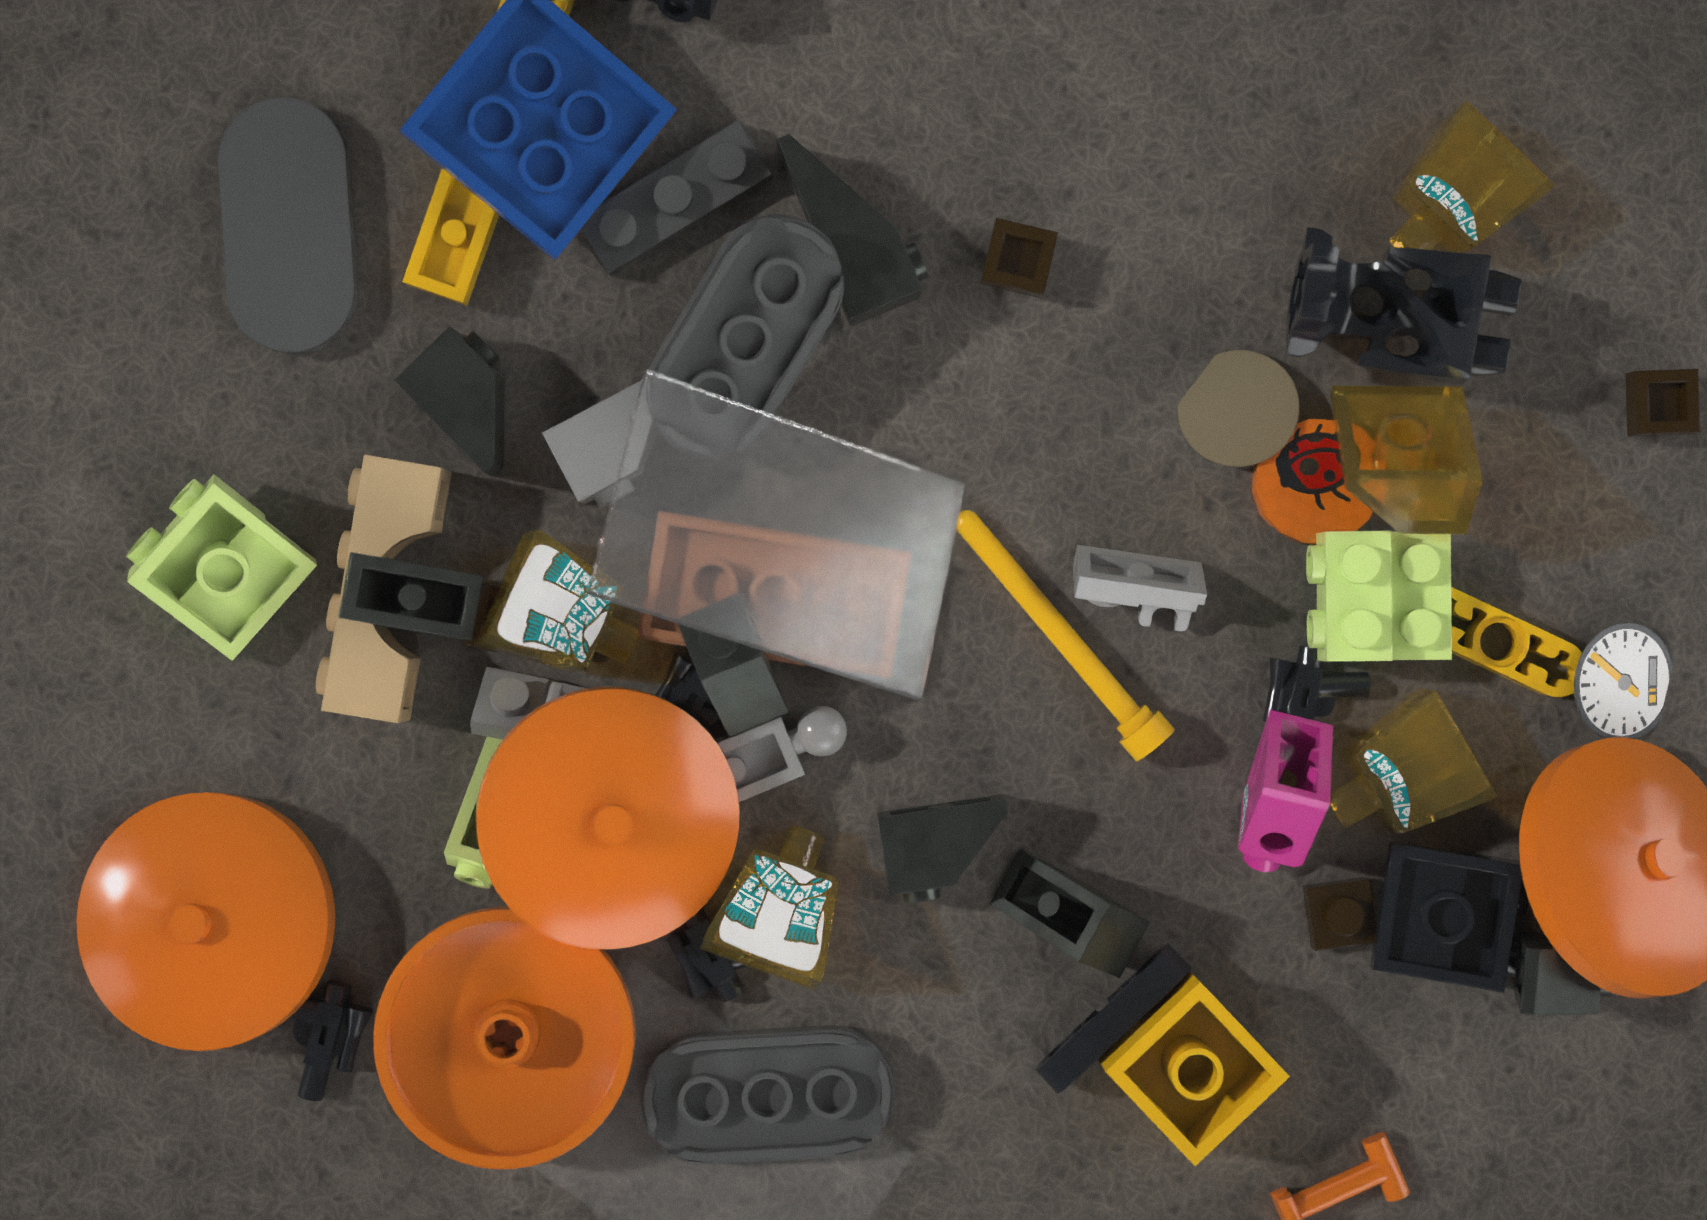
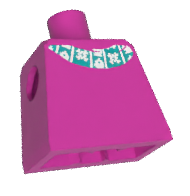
M1274 710L1269 711L1246 782L1241 806L1238 850L1243 853L1245 863L1251 868L1260 872H1273L1278 869L1280 864L1291 867H1298L1304 864L1330 805L1333 725ZM1284 769L1291 771L1296 776L1297 783L1295 787L1279 784Z

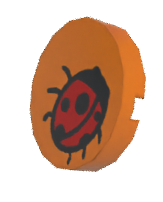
M1307 419L1297 423L1293 435L1277 454L1253 466L1252 494L1259 514L1270 527H1273L1278 533L1298 544L1316 545V533L1326 531H1357L1370 519L1380 498L1381 470L1373 448L1356 430L1335 420Z

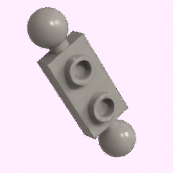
M816 706L804 712L797 723V727L788 732L782 717L779 716L730 737L726 734L714 740L728 761L734 776L738 800L741 802L805 775L798 755L803 752L819 757L834 754L843 746L846 740L847 727L844 718L838 711L828 706Z

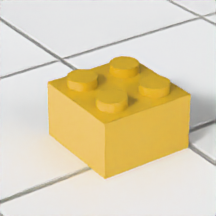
M1190 971L1098 1059L1105 1072L1194 1166L1198 1165L1290 1077Z

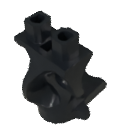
M1307 228L1303 248L1294 274L1288 306L1286 356L1301 357L1312 354L1324 338L1368 340L1369 344L1366 352L1359 354L1357 366L1374 371L1403 374L1452 384L1467 381L1471 375L1485 376L1505 373L1511 347L1510 339L1478 334L1482 312L1509 316L1514 314L1519 301L1522 279L1500 271L1489 270L1492 256L1390 246L1386 251L1383 262L1357 264L1339 258L1340 247L1332 246L1333 236L1322 229ZM1413 269L1426 271L1432 278L1428 290H1412L1405 283V273ZM1360 287H1370L1377 291L1384 301L1382 312L1374 316L1365 315L1360 312L1354 303L1353 296L1355 291ZM1411 336L1418 342V350L1415 354L1409 356L1391 354L1386 347V341L1389 338Z

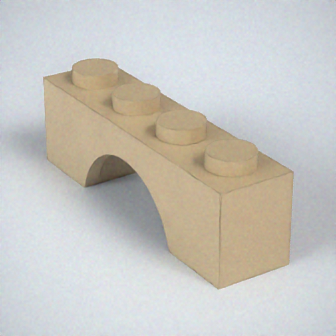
M370 455L363 456L362 468L355 467L352 471L348 486V503L355 506L351 531L345 530L343 532L337 552L338 568L345 569L341 594H333L326 619L327 630L334 632L330 657L324 656L322 658L316 677V693L323 695L321 711L392 723L410 720L421 658L403 647L395 639L388 627L338 618L350 552L393 560L404 548L413 542L442 533L452 471L441 467Z

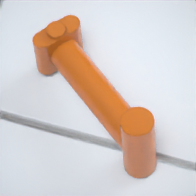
M1379 1132L1362 1140L1369 1160L1293 1195L1286 1187L1270 1192L1280 1219H1305L1379 1184L1388 1202L1398 1201L1407 1197L1410 1194V1190L1386 1133Z

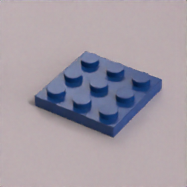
M506 0L401 127L400 134L555 261L677 109L552 1Z

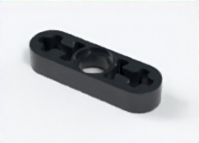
M1169 943L1164 945L1107 998L1109 1003L1100 1012L1094 1010L1044 1057L1035 1068V1071L1057 1094L1065 1090L1168 994L1190 971L1191 966Z

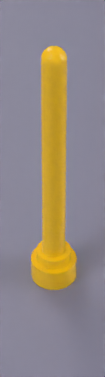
M970 510L958 513L954 520L956 530L1119 721L1120 724L1116 729L1123 736L1119 742L1137 762L1161 745L1175 731L1159 710L1152 712L1146 704L1140 707L976 513Z

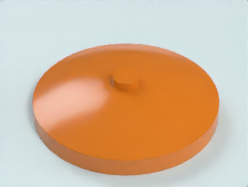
M595 687L570 692L546 702L521 719L508 732L492 755L481 781L476 806V831L482 861L490 881L503 901L521 920L540 933L565 944L599 950L620 949L644 944L670 933L692 918L709 901L721 884L732 861L739 832L740 809L738 792L728 761L709 732L697 720L668 700L648 692L623 687Z
M1626 737L1605 738L1577 746L1562 753L1546 766L1533 784L1524 806L1519 832V855L1523 883L1528 900L1542 931L1559 955L1577 973L1589 982L1613 994L1628 998L1644 999L1676 995L1698 987L1707 980V787L1677 757L1658 746L1638 739Z
M222 792L188 793L173 796L143 808L122 823L103 843L88 868L78 900L76 918L77 940L83 967L92 987L108 1010L124 1025L148 1040L164 1046L192 1051L223 1049L250 1041L276 1028L293 1015L313 992L326 968L334 941L336 923L335 901L328 872L322 858L304 832L288 817L263 802L242 795Z
M508 906L478 909L462 914L435 928L417 942L396 966L385 985L379 1000L373 1033L375 1064L381 1086L387 1100L404 1125L419 1140L440 1154L463 1164L488 1169H518L541 1164L567 1153L592 1135L608 1117L622 1094L630 1073L636 1041L635 1017L630 994L620 971L604 949L581 948L552 939L525 923Z

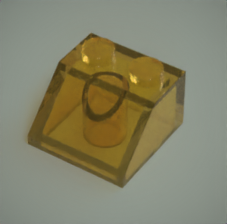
M1332 386L1330 396L1345 489L1400 534H1467L1483 478L1463 387Z

